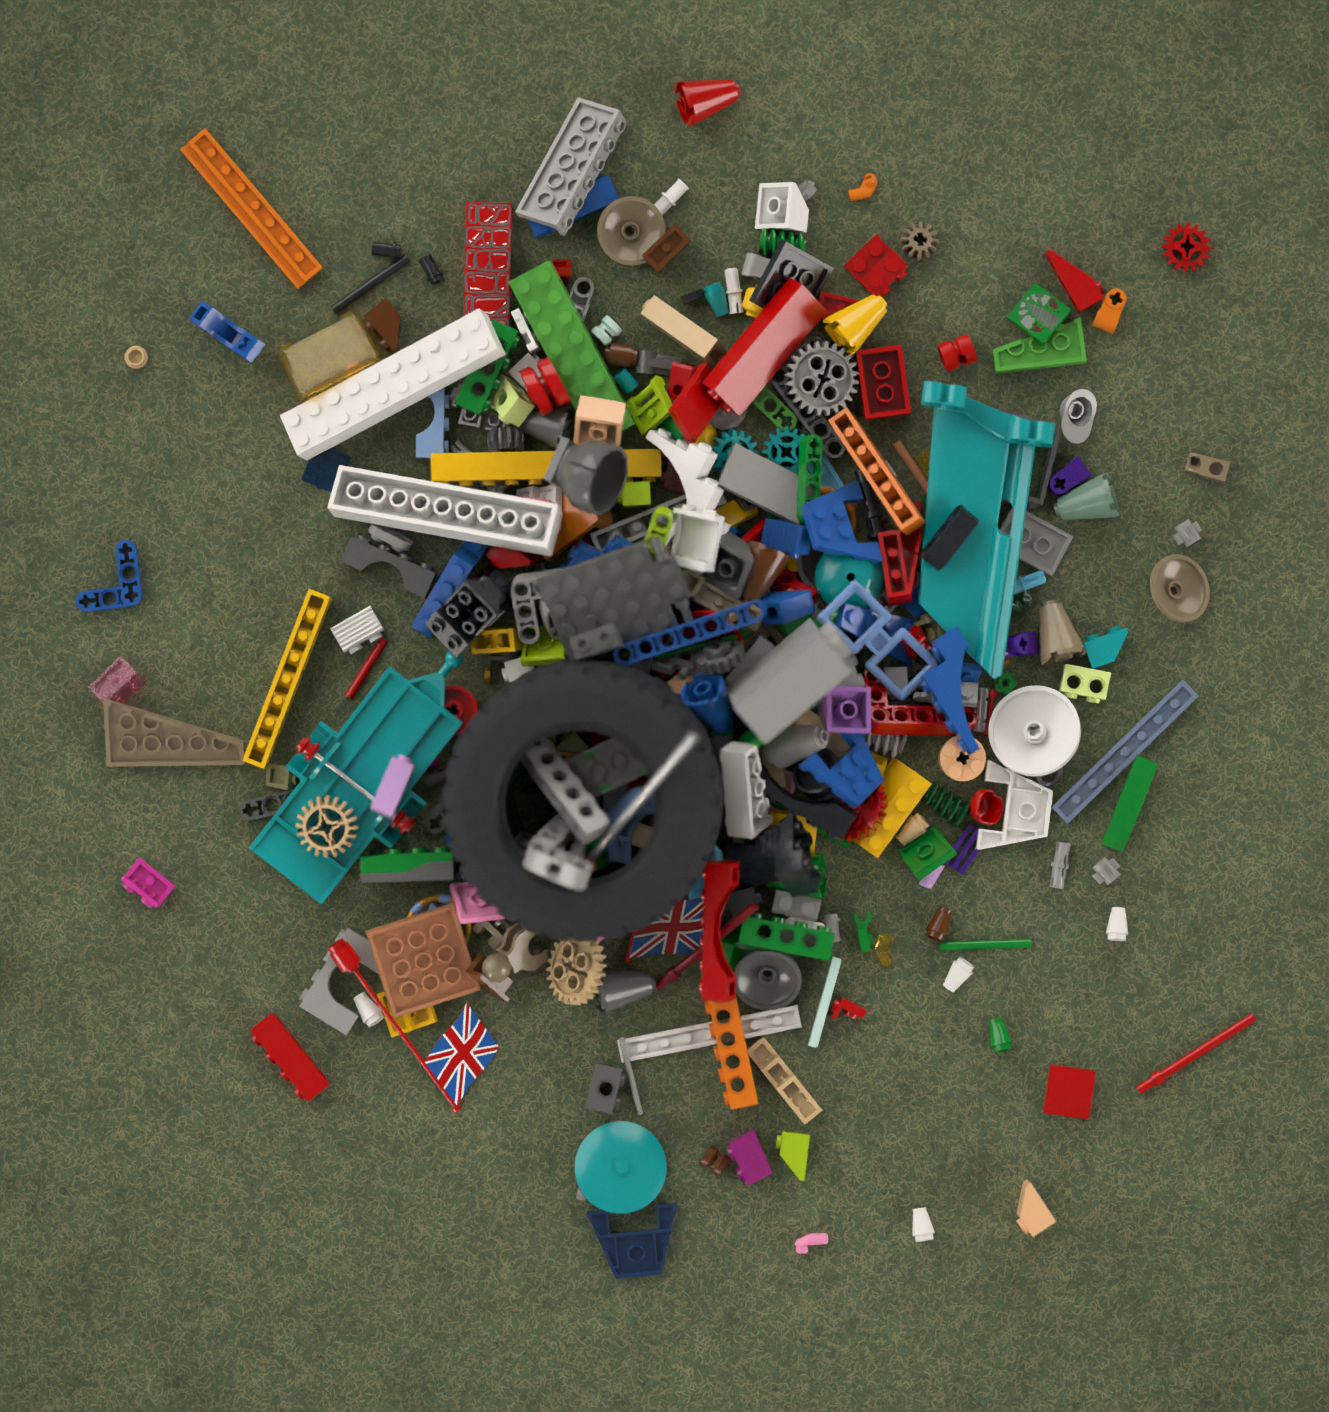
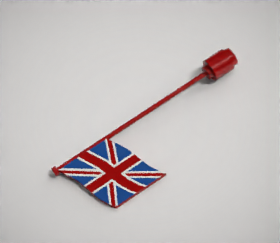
M702 898L681 900L660 919L653 920L650 925L643 929L631 932L626 957H623L622 962L632 963L631 958L651 954H686L693 952L700 946V938L703 934L701 914L704 911V902Z
M341 938L328 948L329 956L342 973L346 971L348 973L354 972L452 1105V1111L454 1113L458 1112L462 1108L458 1103L466 1090L491 1062L499 1047L466 1002L455 1022L437 1040L424 1061L357 970L360 966L358 962L361 958L349 942H345Z

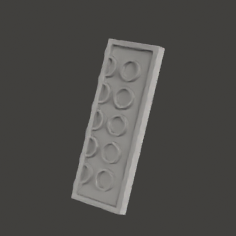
M578 97L515 213L519 217L555 228L560 235L565 236L568 229L572 227L578 211L583 207L584 200L588 192L592 190L599 172L603 170L606 159L610 152L614 150L618 137L625 129L627 121L621 111Z

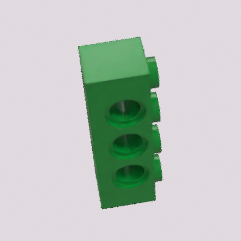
M493 319L491 323L500 343L505 345L504 351L506 355L491 362V364L495 365V371L491 375L484 374L483 367L467 375L455 401L456 406L480 417L483 412H488L492 400H489L493 391L497 392L502 381L499 379L502 370L506 371L511 359L508 356L511 349L516 350L521 339L518 337V330ZM478 384L486 387L485 393L481 396L473 393L474 387Z
M753 913L742 922L738 942L740 944L830 961L835 933H831V928L817 925V929L807 928L808 923L794 921V925L785 924V919L772 917L771 921L762 919L763 915ZM761 925H768L770 927L771 934L769 937L761 938L758 935L757 931ZM785 929L791 930L794 934L793 940L788 943L783 942L780 938L781 932ZM806 934L815 935L816 943L814 946L807 947L804 945L803 938Z

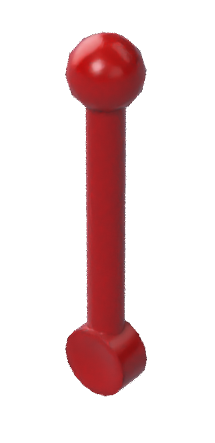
M991 689L988 692L990 701L986 717L985 731L982 732L984 736H989L988 727L992 715L994 698L998 696V692L996 691V689Z

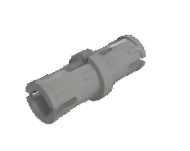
M1056 841L1055 856L1053 862H1051L1053 867L1049 887L1064 889L1066 870L1069 869L1068 856L1071 846L1069 843Z

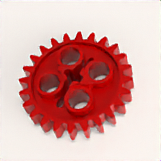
M882 784L869 795L870 800L866 804L862 802L853 808L844 800H840L841 803L859 813L857 821L852 824L845 836L849 842L852 841L853 836L860 841L862 833L869 837L868 830L872 829L876 832L875 823H883L879 817L887 815L882 808L888 807V804L883 801L888 795L882 792L885 789Z

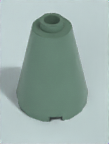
M1108 472L1102 473L1058 497L1057 503L1054 504L1057 517L1061 516L1063 520L1115 518L1120 516L1117 511L1119 507L1113 485L1109 486L1108 484L1110 479Z

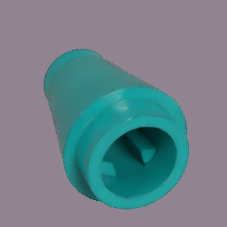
M720 281L704 287V297L716 314V317L729 313L725 288L721 285Z

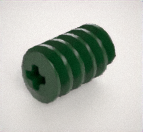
M936 780L930 785L920 801L926 799L924 806L926 808L933 804V813L940 809V818L949 815L947 823L956 820L955 828H957L968 813L970 803L966 801L961 804V796L953 799L954 791L946 794L947 786L945 785L938 789L939 781Z

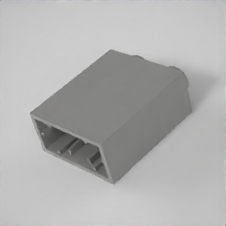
M809 618L727 686L728 696L738 714L763 743L766 744L852 673L844 659L853 651L830 621L819 628Z

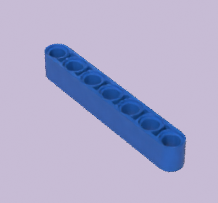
M752 600L624 643L625 647L623 648L628 649L631 654L629 660L621 657L620 651L622 648L614 650L613 657L620 665H628L756 623L767 615L768 608L762 600ZM752 605H758L761 608V615L759 617L751 614L750 609ZM730 612L738 614L740 619L738 624H733L729 621ZM709 619L716 621L718 625L716 631L708 629L707 621ZM690 626L695 629L696 635L694 638L691 639L686 636V627ZM665 634L673 636V645L665 644L663 639ZM643 641L651 643L652 651L650 653L642 649Z

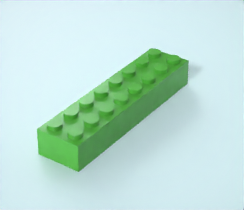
M548 260L509 281V285L542 348L556 370L576 412L581 395L626 403L552 261ZM627 404L623 430L635 424Z

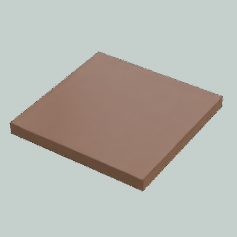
M449 903L365 931L393 1019L481 990L479 983L465 972L472 963V959L454 903Z

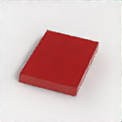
M701 363L668 410L688 444H695L719 409L721 403L719 400L715 401L706 393L708 389L702 384L712 371L708 363Z

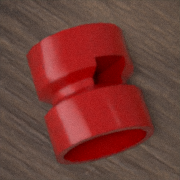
M968 334L956 337L953 343L948 340L937 344L938 353L946 372L958 369L960 364L966 366L977 362V356Z

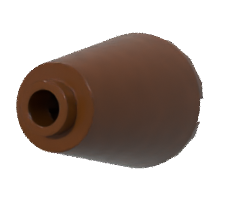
M748 540L747 543L754 561L740 601L745 603L746 601L749 602L757 599L762 600L788 564L790 556L774 548H768L764 544Z

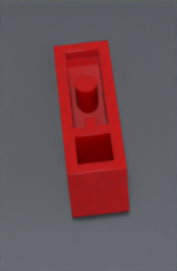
M1051 249L1046 251L1044 255L1078 314L1104 299L1102 294L1105 292L1099 281L1095 283L1091 276Z

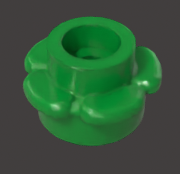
M1003 672L1002 676L994 679L996 691L1002 692L1005 695L1013 692V688L1017 685L1016 679L1009 672Z

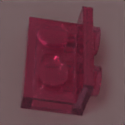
M120 656L88 688L102 704L104 698L124 704L130 695L140 689L145 679L137 673L123 656Z

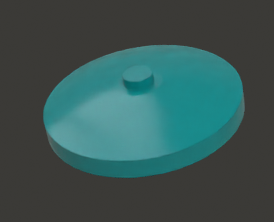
M626 1121L606 1123L590 1132L580 1144L574 1163L576 1182L584 1197L600 1210L614 1214L635 1212L651 1203L662 1189L667 1171L666 1157L656 1137L646 1128Z

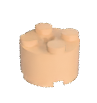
M957 736L952 737L943 744L939 752L938 760L942 772L955 781H969L976 778L983 771L986 764V753L982 744L975 739L980 749L970 755L967 752L963 753V755L968 756V759L965 760V765H962V762H957L956 760L960 756L959 752H962L956 742L959 739Z

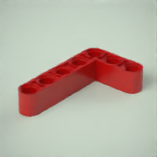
M865 668L862 674L865 682L864 687H871V734L956 736L954 732L950 733L944 723L946 718L942 712L939 714L934 706L888 705L886 687ZM963 707L967 723L972 731L978 720V715L972 708Z

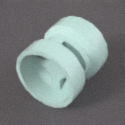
M606 315L602 319V323L599 326H595L591 333L597 339L599 338V341L607 347L611 343V339L614 336H618L623 330Z

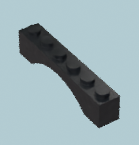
M758 752L762 768L759 776L760 779L765 781L766 787L763 792L767 794L766 798H769L773 803L778 804L780 802L787 806L786 810L790 813L793 812L795 816L800 814L805 817V821L815 828L820 826L825 829V834L835 840L838 838L842 840L859 813L840 801L829 803L813 802L790 793L771 776L761 754Z

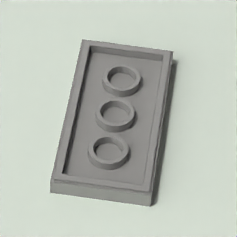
M736 443L733 444L717 481L719 483L718 486L788 522L799 524L800 522L797 518L798 475ZM808 485L806 493L810 497L813 491L812 487Z

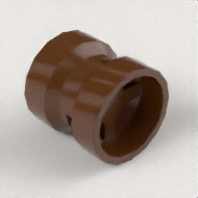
M711 1145L699 1164L704 1168L708 1167L711 1169L712 1173L718 1177L731 1158L726 1154H720L718 1149Z

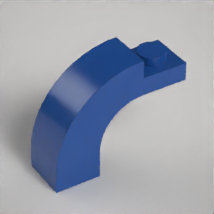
M201 301L189 318L190 321L251 363L260 354L262 347L265 345L262 341L237 326L203 301Z

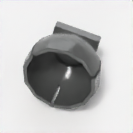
M561 437L543 479L564 492L574 507L586 513L602 515L615 505L623 492L628 475V458L622 447L611 442L589 440L577 445L570 439Z

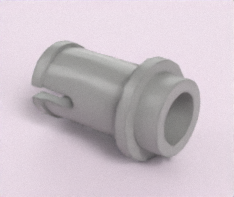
M838 913L825 914L822 922H825V927L831 928L830 932L835 933L833 942L841 941Z

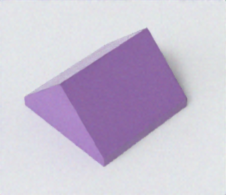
M835 686L822 697L818 709L825 732L870 734L871 687Z

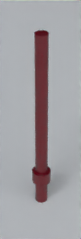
M754 902L720 929L721 940L759 909ZM700 945L676 966L672 965L667 969L665 975L656 981V989L660 991L668 983L674 982L681 977V973L702 956L703 947Z

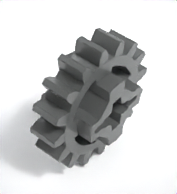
M716 639L709 646L703 647V650H697V655L694 657L698 670H701L703 674L709 672V675H712L714 672L721 674L730 671L732 666L737 667V662H743V657L746 654L742 642H739L738 639L725 642L722 639Z

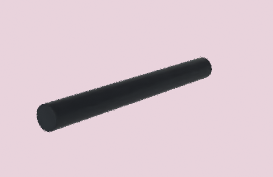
M406 254L332 305L331 308L337 314L411 261Z

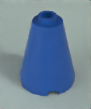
M701 672L694 675L693 681L689 684L686 682L681 690L683 702L715 733L728 732L733 726L734 720L725 680L717 672H714L712 675H709V672L704 674Z

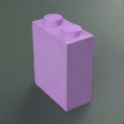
M399 755L398 758L392 756L370 807L372 812L391 820L394 819L415 770L411 759Z

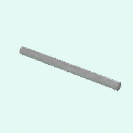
M621 1037L619 1038V1043L637 1114L642 1115L643 1110L625 1039Z

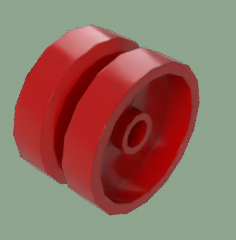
M548 357L537 362V368L541 374L539 378L530 366L519 371L525 383L524 388L533 405L536 404L542 417L553 411V406L549 399L550 396L553 397L556 404L560 407L571 402Z
M451 685L445 687V709L450 711L452 707H456L458 714H454V716L463 722L453 735V737L460 736L466 729L470 720L479 711V707L472 693L463 687Z

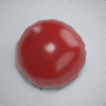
M980 789L975 792L969 805L972 818L978 823L986 825L996 824L1002 817L1004 809L1002 797L995 795L994 791L989 789Z

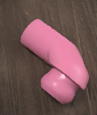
M811 1233L797 1239L794 1244L796 1245V1252L807 1253L808 1245L827 1244L828 1235L827 1233Z

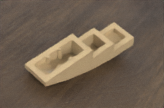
M763 1036L747 1048L748 1055L804 1125L823 1111Z

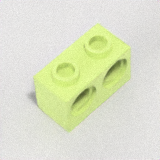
M1064 664L1059 692H1063L1067 698L1077 699V695L1086 697L1087 702L1099 704L1100 700H1106L1111 673ZM1070 676H1075L1079 680V685L1075 689L1070 688L1067 684V679ZM1097 680L1100 682L1101 690L1099 693H1093L1090 690L1091 681Z

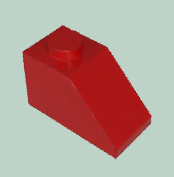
M491 545L484 554L490 559V563L500 569L540 563L542 560L535 553Z

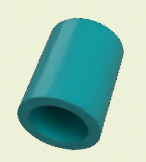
M626 368L621 369L613 377L626 394L634 390L639 384Z

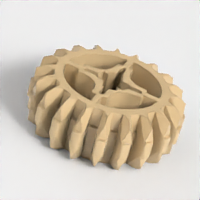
M330 795L325 796V802H323L321 796H317V804L313 800L308 801L311 809L306 806L301 808L306 815H297V818L303 821L295 825L296 828L303 829V831L297 833V837H305L300 843L301 845L307 842L310 844L307 847L308 852L313 847L316 848L315 856H318L321 850H323V856L327 858L331 850L333 857H336L338 855L337 848L340 852L344 853L346 848L343 844L351 847L353 843L348 838L355 839L357 837L355 833L351 832V830L358 829V825L351 824V822L357 820V816L349 817V814L353 812V808H349L346 811L344 809L347 805L346 801L338 805L339 797H335L332 803ZM325 808L336 811L341 815L342 819L330 817ZM318 810L320 814L319 824L309 828L310 817L314 811ZM323 821H326L327 824H335L329 829L330 833L326 828H320L324 824ZM345 825L343 838L335 843V829ZM312 834L323 835L328 844L318 842Z

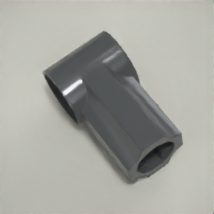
M638 350L635 374L642 375V373L649 374V376H670L672 361L681 363L682 357L659 355L653 351Z

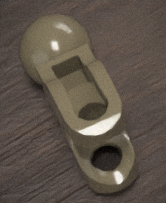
M516 922L506 930L502 944L495 949L497 954H492L484 960L482 972L490 982L500 983L507 979L510 971L513 973H517L520 970L535 971L548 960L549 955L547 950L539 945H533L528 948L529 941L535 933L521 928V923Z

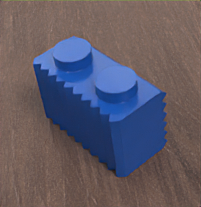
M765 518L761 544L780 552L784 551L791 558H799L800 555L809 554L811 540L806 526L776 518Z

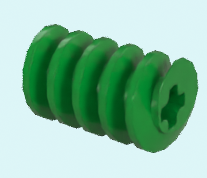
M762 228L759 253L763 250L764 257H767L770 251L774 254L781 239L805 252L806 238L804 239L802 232H799L795 238L793 231H790L786 237L784 230H781L779 235L776 236L775 229H772L770 234L767 235L766 228Z

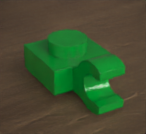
M869 911L866 912L867 918L865 921H860L858 913H854L860 952L870 951V946L874 945L872 932H867V925L871 921V913Z

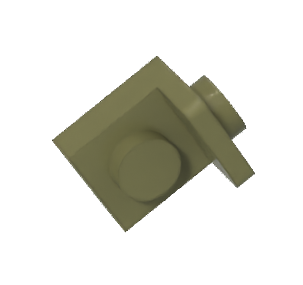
M929 614L920 616L921 621L914 622L913 625L924 626L928 644L932 647L930 642L946 632Z
M271 762L267 765L265 786L292 790L296 788L301 779L286 769L284 764Z

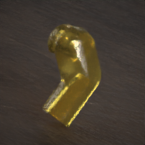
M887 932L879 934L873 947L874 953L883 968L893 962L887 953L893 937Z

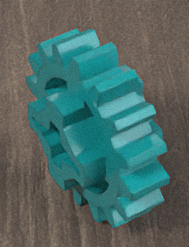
M789 426L785 427V432L777 428V435L770 433L771 441H764L768 449L762 450V453L768 454L766 459L798 474V446L801 438L806 433L798 435V428L790 432ZM790 436L794 439L792 441H784L780 437ZM773 445L777 448V456L775 458L772 451ZM783 446L785 448L789 446L792 448V456L789 454L787 456L783 455ZM783 461H790L794 465L783 466L781 463Z
M729 429V435L722 431L721 439L714 438L717 443L716 446L710 445L714 453L718 454L712 466L717 468L715 471L717 474H721L724 467L722 461L727 460L733 444L736 443L741 446L739 440L743 442L746 449L759 454V451L753 449L757 443L750 441L752 436L749 434L744 435V431L741 430L736 432V430Z

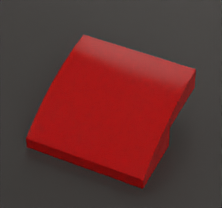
M1050 1064L1043 1113L1089 1119L1096 1071Z

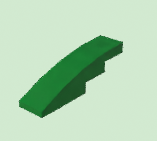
M1136 755L1101 844L1123 852L1158 763Z

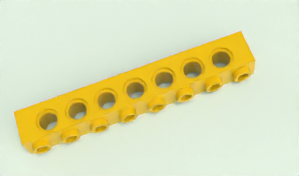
M308 589L242 761L267 769L332 601L331 597Z

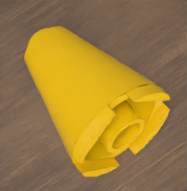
M870 295L828 316L823 320V323L828 324L824 328L839 348L843 345L847 349L845 353L853 355L887 313V303L879 295Z

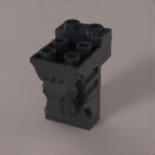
M488 565L480 574L474 576L471 580L467 579L424 624L457 657L481 633L513 607L511 582L503 573L496 571L491 565Z
M793 812L788 813L786 817L782 818L778 825H773L768 830L764 829L753 839L745 838L744 844L733 843V845L724 846V860L739 861V886L741 889L780 881L792 898L818 893L821 875L819 870L815 869L812 865L813 860L810 853V846L813 844L812 835L806 831L802 821L798 820Z

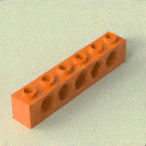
M846 407L828 420L900 530L904 534L909 535L925 524V520L853 412Z
M737 998L729 1002L704 1001L706 1014H711L713 1022L709 1024L711 1038L716 1037L717 1046L714 1047L716 1060H721L722 1069H718L721 1083L725 1082L727 1091L723 1092L725 1105H730L731 1110L758 1104ZM720 1010L729 1012L730 1020L728 1022L722 1023L717 1019V1013ZM729 1032L734 1035L735 1042L732 1045H725L722 1042V1035ZM730 1055H735L739 1058L740 1064L738 1067L731 1068L727 1065L726 1060ZM734 1078H741L744 1081L745 1085L742 1090L737 1091L732 1088L731 1081Z

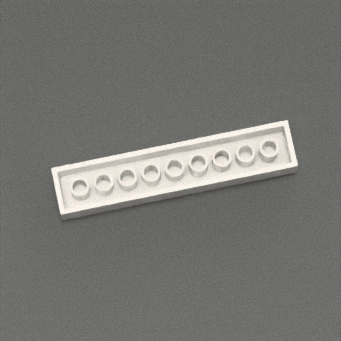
M477 309L281 414L280 417L296 454L307 461L506 354L489 316L481 309Z
M342 465L338 467L327 507L332 515L337 518L546 556L553 555L563 517L561 508L558 504Z

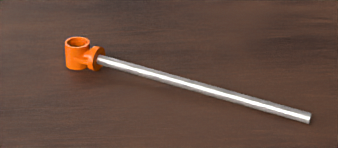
M691 732L593 850L589 854H584L583 860L592 865L588 880H592V874L598 868L595 860L698 739L695 733Z

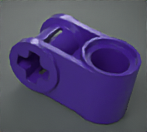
M1076 457L1049 480L1047 489L1052 496L1060 497L1073 487L1081 484L1092 474L1080 458ZM1062 481V490L1060 488L1055 489L1054 485L1056 482Z
M1036 631L1008 636L1005 657L1039 654Z

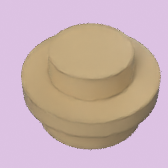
M132 346L127 349L125 362L129 367L139 369L147 363L148 355L144 348Z

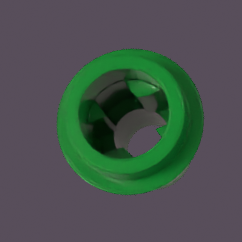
M1002 1018L989 1020L990 1048H993L994 1053L1012 1049L1011 1043L1013 1042Z

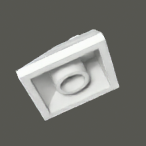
M794 182L760 183L755 229L762 230V228H766L769 231L775 229L778 232L784 230V232L788 233L790 231H793V233L807 232L809 209L797 184Z

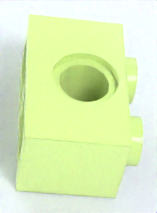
M501 373L499 379L502 380L497 392L493 391L489 400H492L490 407L499 413L498 418L507 425L511 423L519 427L535 405H533L531 399L517 381Z

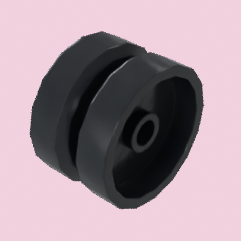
M823 748L816 752L829 769L840 759L828 748ZM806 758L795 763L793 767V781L795 786L813 802L825 803L841 800L840 797L832 792L830 786L824 782L819 783L814 779L815 775L808 770L803 771L799 767Z

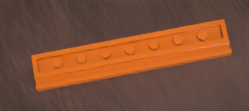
M206 128L192 138L184 147L180 148L182 153L298 290L324 269Z

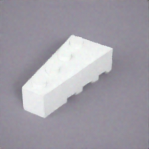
M730 742L720 750L719 757L722 763L723 802L726 810L725 825L727 827V834L733 837L753 839L774 822L773 816L769 815L767 808L770 807L769 798H764L763 794L766 785L765 781L760 779L759 776L762 770L756 745Z

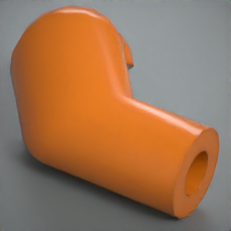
M866 174L860 188L848 190L850 202L872 196L877 187V179L874 174Z

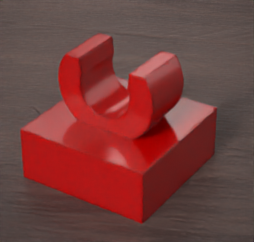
M571 259L551 260L559 276L564 277L565 284L568 285L569 277L572 276Z
M914 625L908 632L928 651L931 647L928 645L921 627ZM902 639L900 642L907 655L915 659L918 654Z

